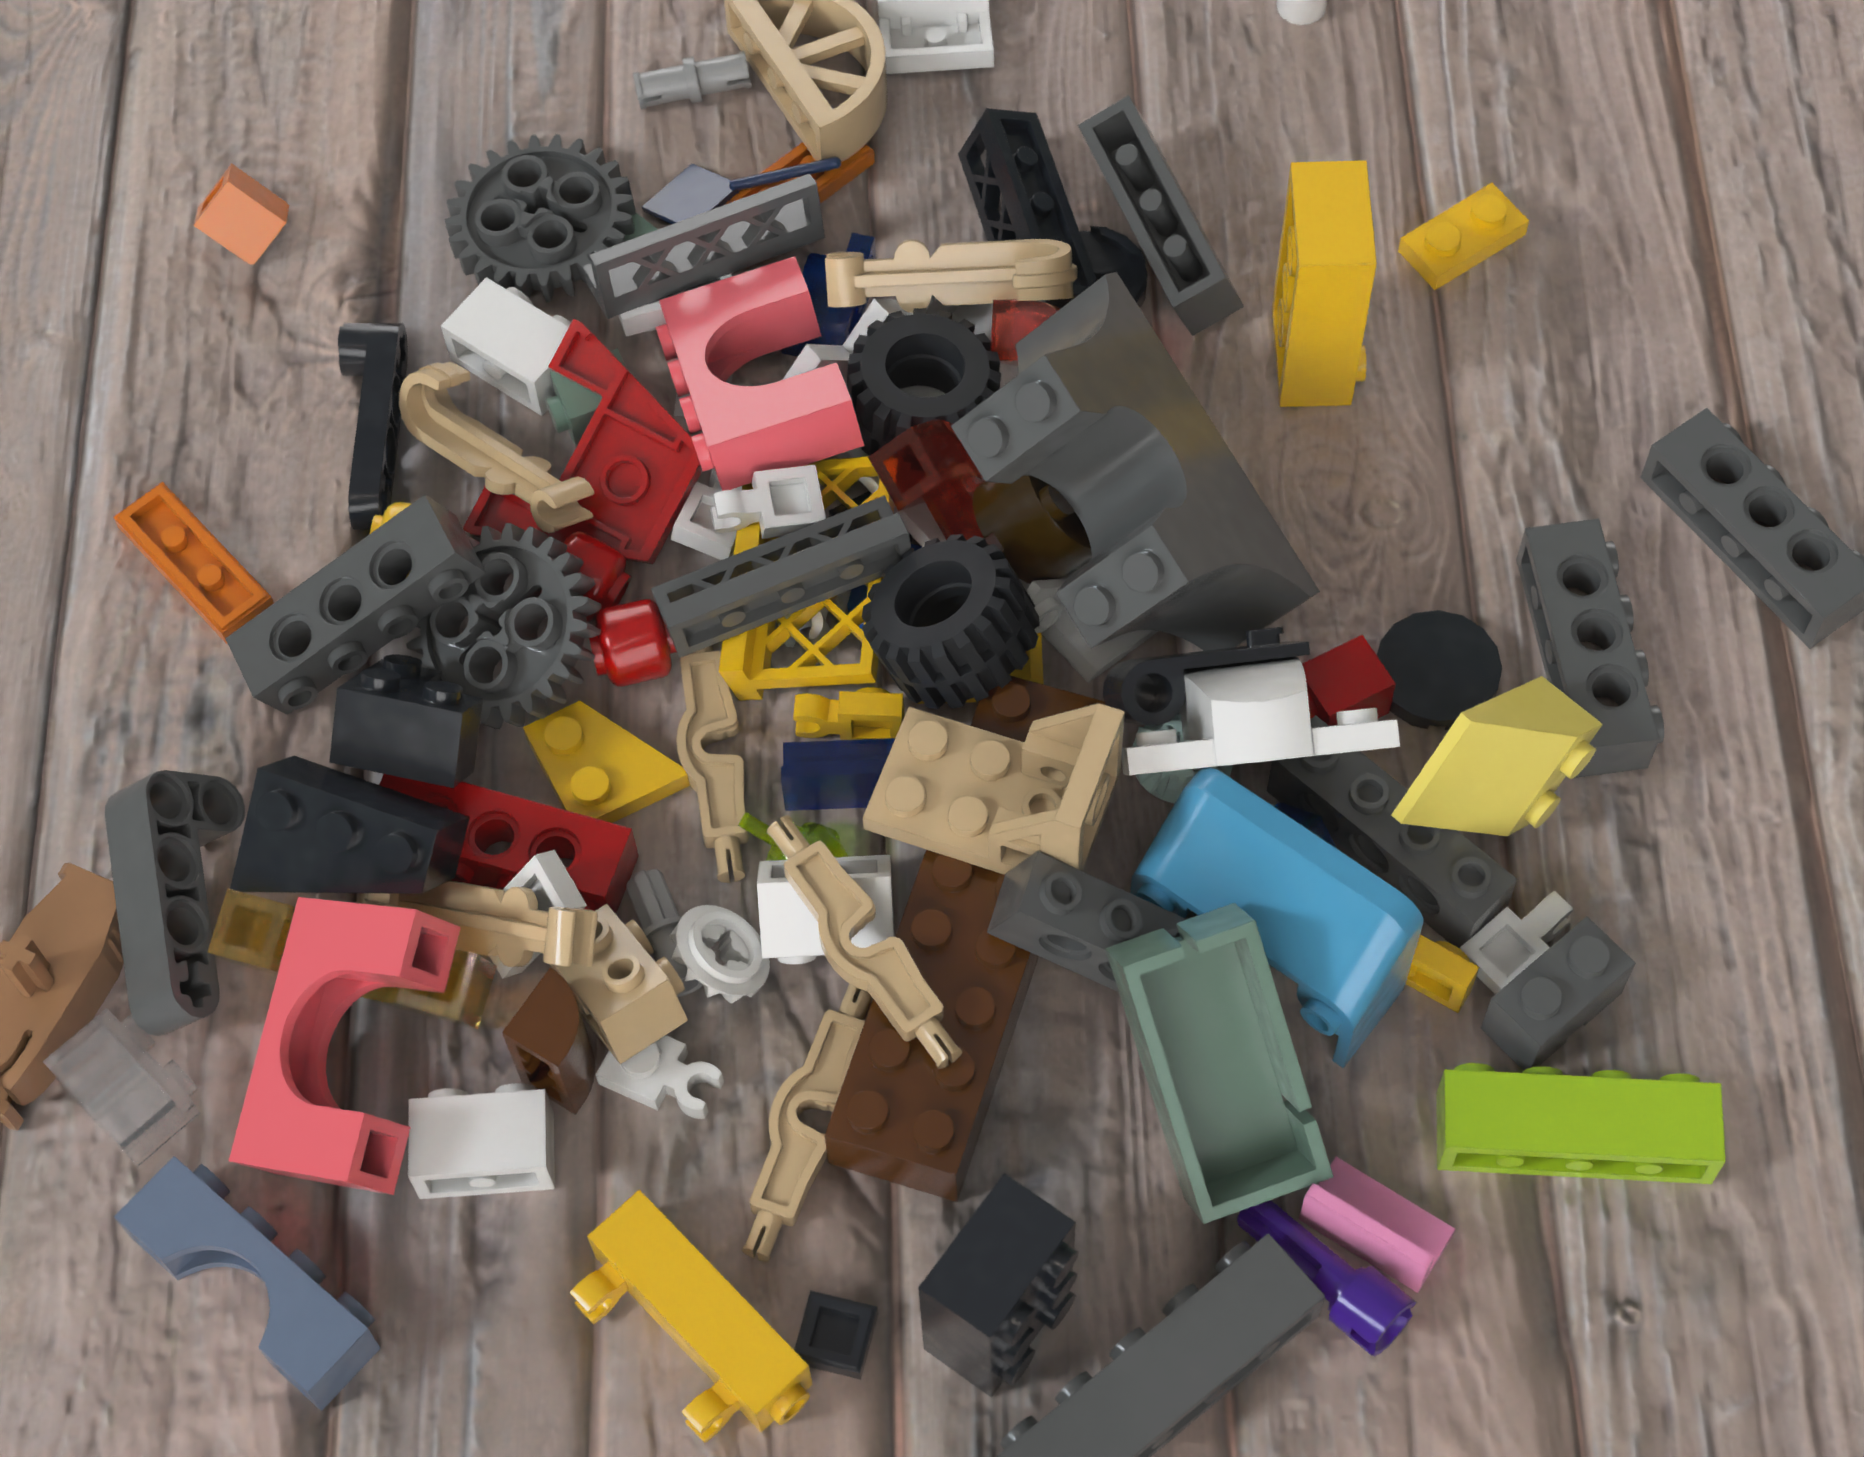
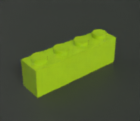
M1466 1063L1456 1066L1454 1070L1444 1069L1436 1092L1437 1170L1712 1184L1726 1162L1721 1083L1700 1082V1078L1692 1074L1675 1073L1665 1075L1659 1080L1632 1079L1629 1073L1620 1070H1602L1593 1073L1591 1076L1563 1075L1560 1069L1547 1066L1531 1067L1522 1073L1495 1072V1069L1487 1064Z

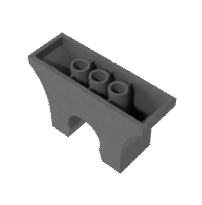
M1117 272L1105 274L1017 342L1015 345L1018 355V375L951 426L986 482L1012 484L1022 476L1039 478L1054 487L1068 501L1080 518L1090 541L1092 560L1069 575L1056 594L1091 649L1120 635L1138 630H1155L1173 634L1191 642L1203 651L1238 647L1246 641L1245 631L1265 629L1320 592Z

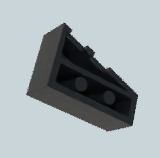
M294 755L257 769L229 892L423 894L455 878L470 816Z

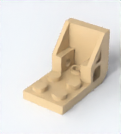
M1097 703L1034 720L1025 742H1021L908 707L864 813L863 828L864 830L1004 875L1037 851L1084 871L1120 775L1125 711Z

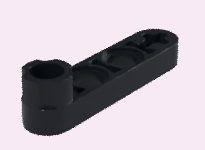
M344 323L339 329V367L342 375L363 376L348 495L349 519L353 530H370L374 515H384L387 507L391 505L401 422L399 391L402 382L406 378L408 361L407 333L403 323Z

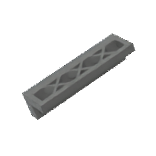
M809 173L590 254L591 264L583 266L587 286L607 319L821 240L825 238L817 183Z
M884 495L651 588V591L677 654L681 658L883 577L881 573L890 564L896 565L903 559L901 555L911 550L909 534L899 512L893 514Z

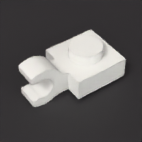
M816 465L755 471L752 479L753 489L716 492L713 495L715 506L711 507L716 533L737 531L752 523L759 522L762 539L781 537L826 519Z
M1556 891L1546 896L1522 920L1506 907L1462 945L1460 949L1468 956L1470 962L1480 967L1477 977L1494 994H1497L1550 948L1546 943L1554 939L1569 925L1570 921L1566 917L1573 912L1574 908Z

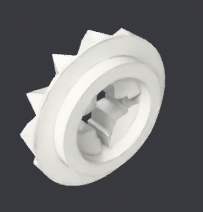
M714 905L694 907L681 917L677 926L670 934L671 939L676 944L671 959L687 966L685 981L697 979L703 984L707 998L721 993L732 1004L745 995L752 997L767 980L770 961L769 958H762L761 937L745 919L728 909ZM717 941L720 942L718 948L721 951L720 958L726 963L723 966L715 961V952L710 949Z

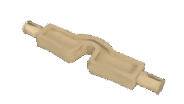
M713 645L680 658L686 711L678 725L676 743L679 763L688 775L691 788L698 794L704 845L706 848H715L718 880L723 883H730L728 859L732 861L734 882H738L745 877L740 844H745L749 841L745 812V766L743 758L739 755L709 754L704 751V748L709 744L734 737L739 732L738 718L729 686L718 672L721 651H713Z
M790 815L780 818L781 827L777 821H774L767 829V833L773 838L788 859L784 863L785 877L817 920L820 944L832 968L851 985L870 993L904 1041H911L917 1037L935 1061L938 1069L948 1066V1058L952 1063L956 1061L962 1054V1050L957 1047L940 1023L943 1019V1004L923 979L903 941L898 937L891 936L866 948H859L851 943V939L868 922L874 920L876 916V909L872 899L841 867L824 842L817 841L810 845L793 823Z
M850 983L839 1011L827 1010L824 1013L804 1066L797 1069L784 1081L773 1100L769 1115L771 1148L750 1198L751 1212L757 1216L745 1246L742 1248V1252L751 1258H755L757 1252L758 1260L765 1262L770 1260V1254L782 1224L787 1226H794L796 1224L808 1191L828 1157L825 1134L802 1123L798 1117L806 1109L831 1112L834 1110L865 1023L863 1020L872 998L868 991L859 989Z

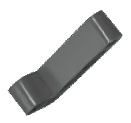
M170 770L157 771L117 791L109 797L105 805V822L129 1008L132 1018L138 1027L147 1034L154 1036L166 1035L209 1016L216 1010L219 1003L220 989L200 847L240 827L245 818V805L236 786L227 779L218 776Z

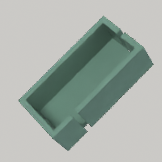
M1235 903L1176 923L1180 934L1179 937L1174 938L1164 928L1105 948L1183 1197L1203 1224L1333 1178L1317 1121L1306 1110L1312 1108L1256 921Z

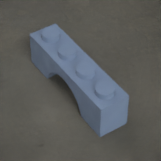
M174 1156L114 1218L131 1239L177 1280L208 1268L230 1267L247 1271L264 1281L269 1296V1318L258 1348L282 1376L322 1411L381 1349L368 1329L375 1321L374 1317L347 1292H344L336 1300L319 1284L326 1278V1275L300 1250L296 1248L287 1257L271 1242L278 1233L253 1208L248 1206L239 1214L223 1199L230 1193V1190L207 1167L200 1164L192 1172Z

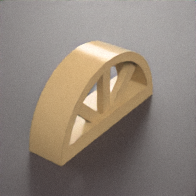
M724 0L727 32L740 51H745L746 60L815 161L838 157L842 162L868 143L881 125L886 112L887 72L883 36L875 20L863 7L854 0ZM800 34L821 38L793 49ZM848 52L858 60L867 74L866 77L810 64ZM819 88L851 96L838 107L832 109Z

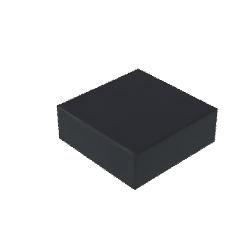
M810 1291L794 1351L810 1368L861 1380L879 1314L878 1307Z

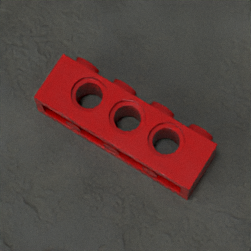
M383 774L379 783L381 786L470 816L456 876L452 881L503 890L534 855L555 850L559 858L573 860L566 870L587 905L584 909L596 911L605 904H608L614 913H617L627 888V882L630 880L639 857L632 828L466 782H461L455 788ZM506 841L512 843L506 851L500 854L491 855L485 853L486 849L496 842Z

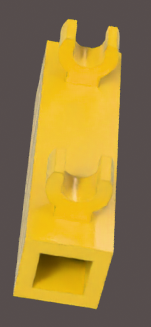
M640 1189L587 1235L595 1257L603 1266L583 1278L570 1291V1294L576 1300V1307L594 1325L607 1315L619 1301L620 1297L628 1291L715 1383L711 1388L694 1398L682 1411V1414L687 1418L685 1423L704 1444L726 1425L737 1410H740L760 1432H763L774 1420L779 1425H782L792 1419L804 1407L810 1397L806 1390L813 1385L809 1365Z

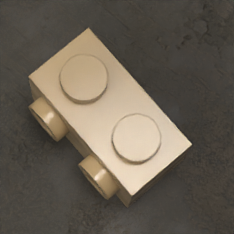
M605 904L596 910L598 916L592 967L572 963L571 967L548 965L558 972L569 984L575 995L581 1015L619 1064H622L688 1021L677 997L678 994L685 991V987L678 973L666 957L663 956L654 961L650 956L654 953V950L637 922L632 919L623 924L609 905Z

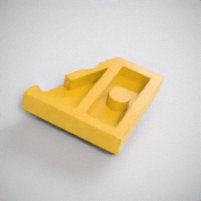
M580 700L547 715L543 719L541 718L522 727L526 740L563 810L614 823L690 786L688 775L681 765Z

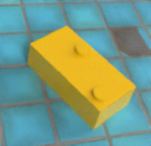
M1367 160L1291 162L1272 302L1279 407L1352 405L1355 383L1365 381L1366 349L1362 343L1377 265Z

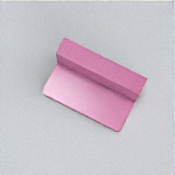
M1335 1157L1330 1165L1333 1178L1319 1182L1318 1185H1311L1305 1194L1299 1220L1418 1293L1452 1239L1455 1228L1338 1157Z

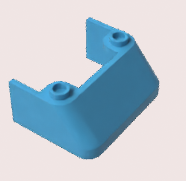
M1210 767L1200 768L1184 787L1131 878V894L1183 918L1190 911L1201 915L1235 903L1256 921L1268 964L1298 984L1297 998L1302 1005L1300 1014L1312 1028L1324 1035L1332 1036L1334 1033L1338 1035L1332 1061L1342 1068L1346 1066L1404 990L1424 922L1419 909L1402 892L1226 774Z

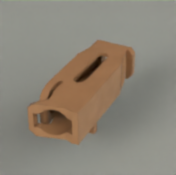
M70 862L64 863L58 873L61 881L24 917L10 941L8 942L3 939L0 942V1122L11 1130L18 1131L24 1122V1119L12 1106V1100L21 1106H26L38 1098L55 1080L119 978L123 966L113 881Z

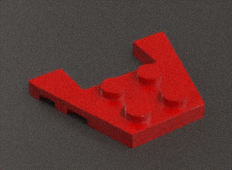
M573 319L548 368L602 396V399L559 480L562 482L579 476L590 483L594 494L577 500L581 507L592 512L593 517L558 531L547 533L536 524L529 503L514 494H495L484 487L463 526V530L475 537L481 538L483 526H489L502 533L506 523H511L525 531L529 526L547 534V538L551 536L561 542L575 531H585L622 552L627 561L654 564L693 486L698 481L702 468L691 435L582 322Z

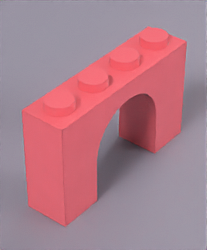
M795 256L659 300L666 324L655 328L666 361L678 358L667 362L678 397L690 394L679 399L690 434L699 431L703 432L691 436L702 471L705 472L715 468L722 491L752 483L755 471L805 466L864 446L853 403L837 362L766 385L739 386L726 382L736 370L751 360L822 336L808 287Z
M298 897L229 1162L276 1175L394 1195L411 1127L367 1113L341 1109L334 1101L327 1082L326 1061L328 1048L334 1030L344 1013L356 1000L374 989L400 987L444 993L460 926L417 909Z

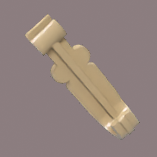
M909 239L898 245L894 258L864 259V254L860 252L826 254L827 258H825L828 307L860 306L867 303V297L896 296L899 306L910 313H913V308H927L931 302L932 295L944 306L1073 298V281L1077 279V266L1072 264V248L1067 243L1050 239L942 243L931 256L929 249L924 243L919 240Z
M437 362L419 368L417 372L409 374L404 379L399 391V408L405 426L416 439L474 477L485 478V488L488 491L500 495L515 494L529 503L533 519L538 527L547 533L558 531L593 517L592 512L581 507L577 500L594 494V490L588 481L577 476L561 482L551 475V464L549 461L536 456L523 457V449L479 421L462 413L455 406L448 394L447 388L469 381L470 372L452 362L443 364Z
M450 880L423 894L367 893V898L363 899V904L417 909L460 926L455 950L485 956L498 955L500 961L507 967H524L531 960L533 952L544 953L543 962L547 964L571 967L572 963L592 967L598 912L568 907H549L548 911L538 910L536 894L527 887H511L505 893L502 889Z

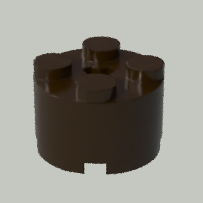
M1022 476L1012 484L984 481L974 490L973 510L982 535L986 538L994 533L1004 548V551H1002L1004 556L1022 581L1031 585L1033 581L1061 579L1092 557L1090 541L1080 518L1069 502L1054 487L1043 480L1033 476Z

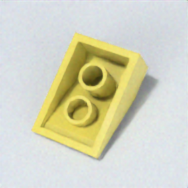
M1540 676L1461 712L1391 816L1401 824L1499 836H1509L1529 824L1534 828H1538L1550 817L1560 803L1561 798L1554 792L1566 776L1569 779L1576 777L1592 759L1596 748L1589 743L1603 724L1547 679Z

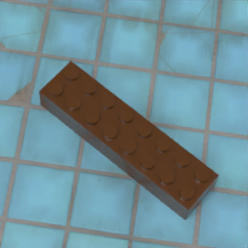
M1010 676L1012 680L1002 689L996 686L988 691L989 697L979 701L970 726L1025 742L1034 720L1097 703L1105 705V701ZM925 851L895 937L903 941L923 979L943 1004V1019L940 1023L957 1047L962 1050V1054L953 1063L948 1058V1066L938 1069L935 1061L919 1039L915 1037L911 1041H904L873 999L824 1135L829 1164L958 1202L1039 956L987 933L1005 877L1004 874L933 851Z

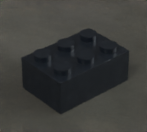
M1004 1173L918 1287L924 1350L990 1397L994 1395L1003 1381L1013 1386L1024 1374L1036 1351L1029 1346L1044 1325L1054 1330L1066 1316L1076 1298V1294L1070 1291L1077 1278V1273L1073 1271V1265L1079 1254L1074 1249L1076 1222Z

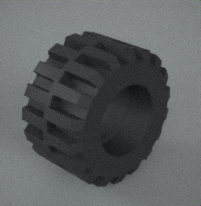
M913 308V315L907 316L901 310L888 314L887 323L876 320L868 326L867 336H858L853 344V354L849 355L847 389L864 442L861 450L868 456L894 454L899 465L906 466V473L919 475V468H930L932 474L944 473L946 464L951 463L956 468L967 464L969 454L951 426L1000 389L1002 373L999 371L1001 362L998 353L991 351V340L985 333L975 335V325L965 318L958 323L952 320L953 313L942 310L939 311L938 315L927 314V308ZM920 385L933 387L945 394L936 397H918L900 389Z
M963 534L950 535L946 541L940 542L939 538L926 541L924 547L916 551L912 548L902 554L903 559L896 565L890 564L881 573L883 576L882 581L872 585L868 593L871 602L863 606L862 618L866 623L862 627L864 636L899 689L913 702L919 703L923 701L927 707L939 709L945 702L948 703L951 709L963 707L969 699L974 698L978 702L989 697L988 691L996 686L1002 689L1012 680L1010 674L1015 669L1022 670L1028 662L1029 657L1026 651L1035 648L1039 637L1035 629L1040 626L1039 615L1034 608L1035 604L1003 552L995 544L988 545L984 538L973 536L966 540Z

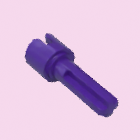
M1269 1200L1244 1209L1238 1214L1237 1223L1239 1227L1257 1242L1268 1233L1324 1294L1325 1299L1329 1301V1321L1371 1356L1375 1357L1389 1347L1413 1315L1410 1308H1413L1417 1303L1414 1299L1373 1266L1367 1268L1360 1267L1355 1270L1273 1201Z

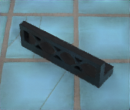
M986 108L959 151L958 156L987 241L1016 240V238L1017 240L1050 239L1062 241L1069 244L1072 248V264L1077 266V279L1073 281V298L1037 300L1033 306L1031 301L1020 302L1042 324L1053 315L1056 309L1063 308L1094 284L1097 279L1037 113ZM986 149L987 153H986V162H985V168H984V165H983V162H982V159H981V155L983 154L984 150ZM1000 194H1002L1001 214L999 211Z

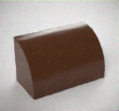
M550 967L503 1030L502 1034L521 1082L535 1087L536 1090L545 1089L550 1100L576 1115L592 1089L595 1077V1057L575 995L566 980Z

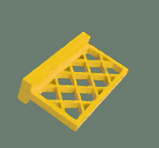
M894 454L827 459L808 464L816 465L819 483L825 487L821 491L824 510L836 499L848 510L857 507L858 505L844 492L861 477L880 476L878 489L862 504L885 495L894 514L899 463ZM752 483L742 486V490L753 489ZM752 523L736 531L734 555L779 537L762 539L760 523ZM883 577L865 584L868 587L867 598L848 615L832 601L836 597L834 596L796 611L787 619L781 617L722 641L718 672L739 701L763 700L764 689L876 683L879 658L859 626L863 622L864 625L866 624L862 618L863 606L871 602L868 593L872 585L880 583ZM825 607L840 622L813 645L799 629ZM777 621L780 625L775 629V624ZM852 633L862 642L860 663L834 665L825 656ZM791 636L806 650L791 666L786 668H770L772 653Z

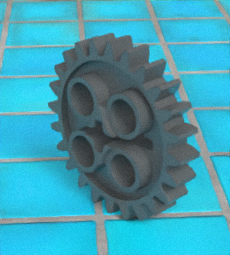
M555 134L549 146L541 147L538 137L531 135L528 148L522 150L513 140H510L507 144L508 155L503 157L492 150H488L486 154L490 165L484 168L471 163L468 169L472 182L456 180L454 184L459 198L447 199V206L451 217L445 219V225L454 258L460 260L463 273L466 276L475 273L478 285L487 277L505 289L508 287L518 288L528 298L531 297L533 290H541L546 302H551L554 288L562 287L570 297L575 296L574 282L581 279L586 283L583 266L591 264L589 255L626 241L624 235L634 234L635 232L632 215L636 214V209L628 178L621 177L619 164L616 160L605 162L603 149L600 147L586 155L583 140L579 138L568 149L563 148L561 136Z
M506 523L502 533L489 526H483L481 542L471 537H468L486 574L470 584L462 596L442 604L418 621L416 627L421 629V635L406 643V648L424 655L420 659L422 667L442 671L441 681L460 685L463 687V694L483 698L481 724L494 729H500L505 721L514 726L523 727L526 711L542 719L547 717L546 698L562 704L567 702L566 694L561 686L565 680L582 684L584 681L574 666L577 660L594 661L595 655L583 647L585 638L601 635V629L586 623V617L600 610L601 603L588 597H583L596 583L594 579L578 573L584 561L566 552L568 545L551 536L547 538V534L530 526L525 531L511 523ZM513 573L512 584L504 592L505 581ZM468 616L467 627L460 634L461 623ZM548 617L546 630L538 638L537 631L543 619ZM502 660L501 672L493 680L494 668Z

